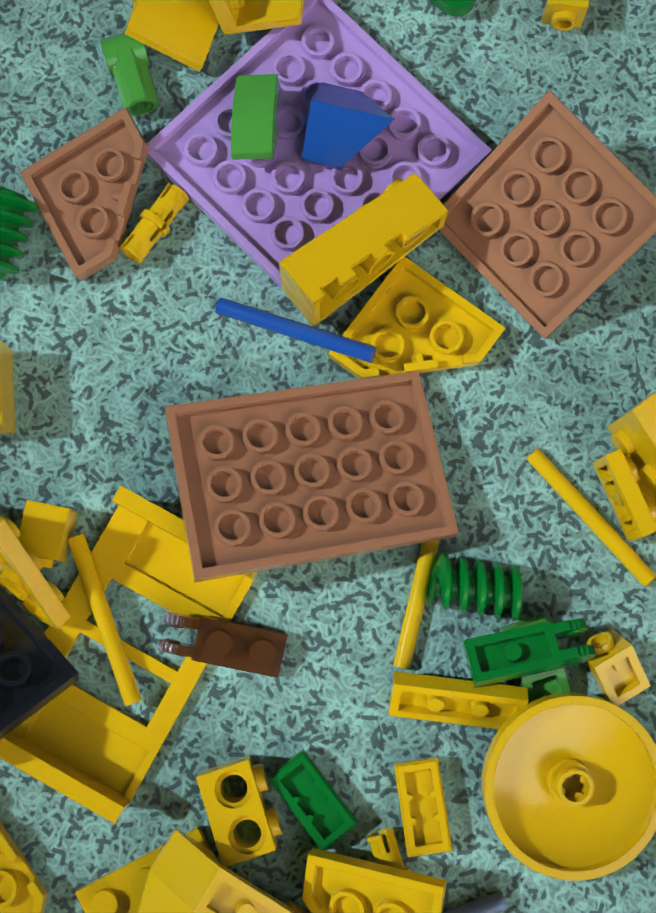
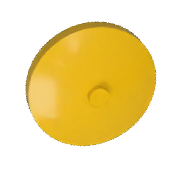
M566 692L534 700L520 708L504 722L491 741L486 753L482 770L481 789L489 822L506 849L522 864L542 875L560 880L583 881L613 873L631 862L646 847L656 832V745L646 729L633 716L603 698L584 693Z

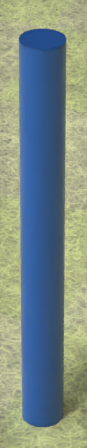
M222 297L217 301L215 308L217 314L371 363L375 357V346Z

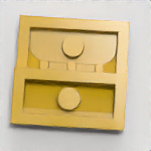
M136 0L124 34L200 72L219 22L209 0Z

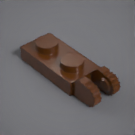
M166 612L165 623L177 628L197 629L194 645L166 638L159 639L158 650L191 657L192 661L278 678L288 634L201 615L198 618Z

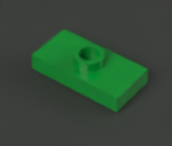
M304 748L268 776V780L321 850L325 851L358 824L356 817Z

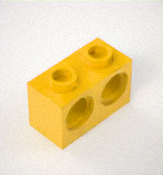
M249 755L201 771L196 776L223 866L228 867L276 850L278 843L276 836L283 834L276 808L267 809L263 791L269 790V784L262 763L254 765L252 757ZM229 775L241 776L247 784V792L241 797L228 795L223 787L224 778ZM243 820L256 822L261 830L260 837L254 841L243 840L237 833V824Z

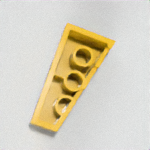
M413 173L404 180L398 178L380 196L364 204L353 214L279 262L282 290L308 322L315 327L444 226L448 210L416 173Z

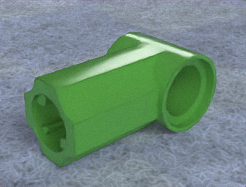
M124 33L100 39L111 77L114 76L123 108H126L131 115L138 116L152 112L155 108L159 107L156 89L148 70L150 63L144 44Z

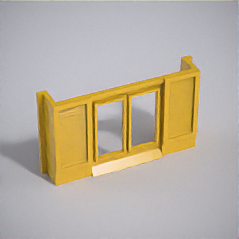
M120 485L112 499L113 502L118 504V507L91 552L104 592L113 579L170 612L198 618L201 615L232 621L258 572L194 583L183 519ZM78 574L62 602L71 617L59 629L49 625L44 633L65 658L68 657L81 633L104 646L97 625L88 621L93 612ZM121 639L128 660L171 683L147 726L72 684L0 739V758L115 824L121 813L131 803L206 668L207 663L192 661L191 657H185L177 671Z

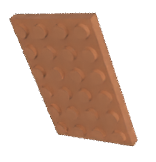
M419 371L165 406V418L194 583L454 538L459 533Z

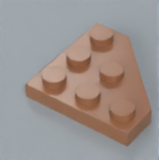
M126 108L121 109L20 172L73 274L81 281L117 260L120 250L119 246L123 240L149 147Z

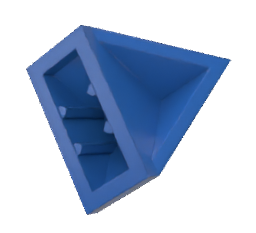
M321 82L310 103L302 161L342 170L343 166L395 119L362 91Z

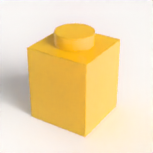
M26 500L19 528L20 536L17 539L24 549L31 551L40 560L45 568L52 569L54 561L66 563L70 549L67 540L73 537L78 512L70 508Z

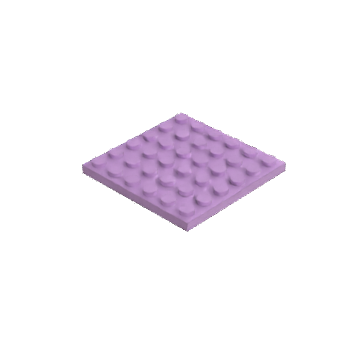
M305 0L303 18L300 25L273 28L147 143L149 147L147 158L176 186L181 188L188 195L189 199L281 289L279 262L353 214L364 204L380 196L396 179L401 178L404 180L413 173H416L442 203L482 164L492 151L490 147L332 0ZM278 74L280 93L276 111L278 134L274 159L232 160L231 123L237 76ZM321 82L362 91L395 119L343 166L342 170L302 161L310 103Z

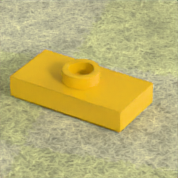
M438 757L393 763L407 856L414 857L453 851Z

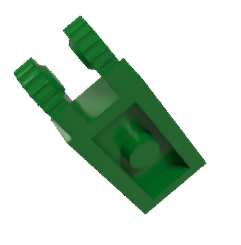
M577 618L551 624V621L464 640L463 647L474 688L561 669L563 665L570 666L592 660L596 656L593 645H580L560 650L556 640L576 637L586 632L588 629L585 619Z

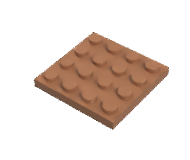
M549 90L447 200L444 206L448 210L444 226L439 229L523 318L546 339L656 233V195Z

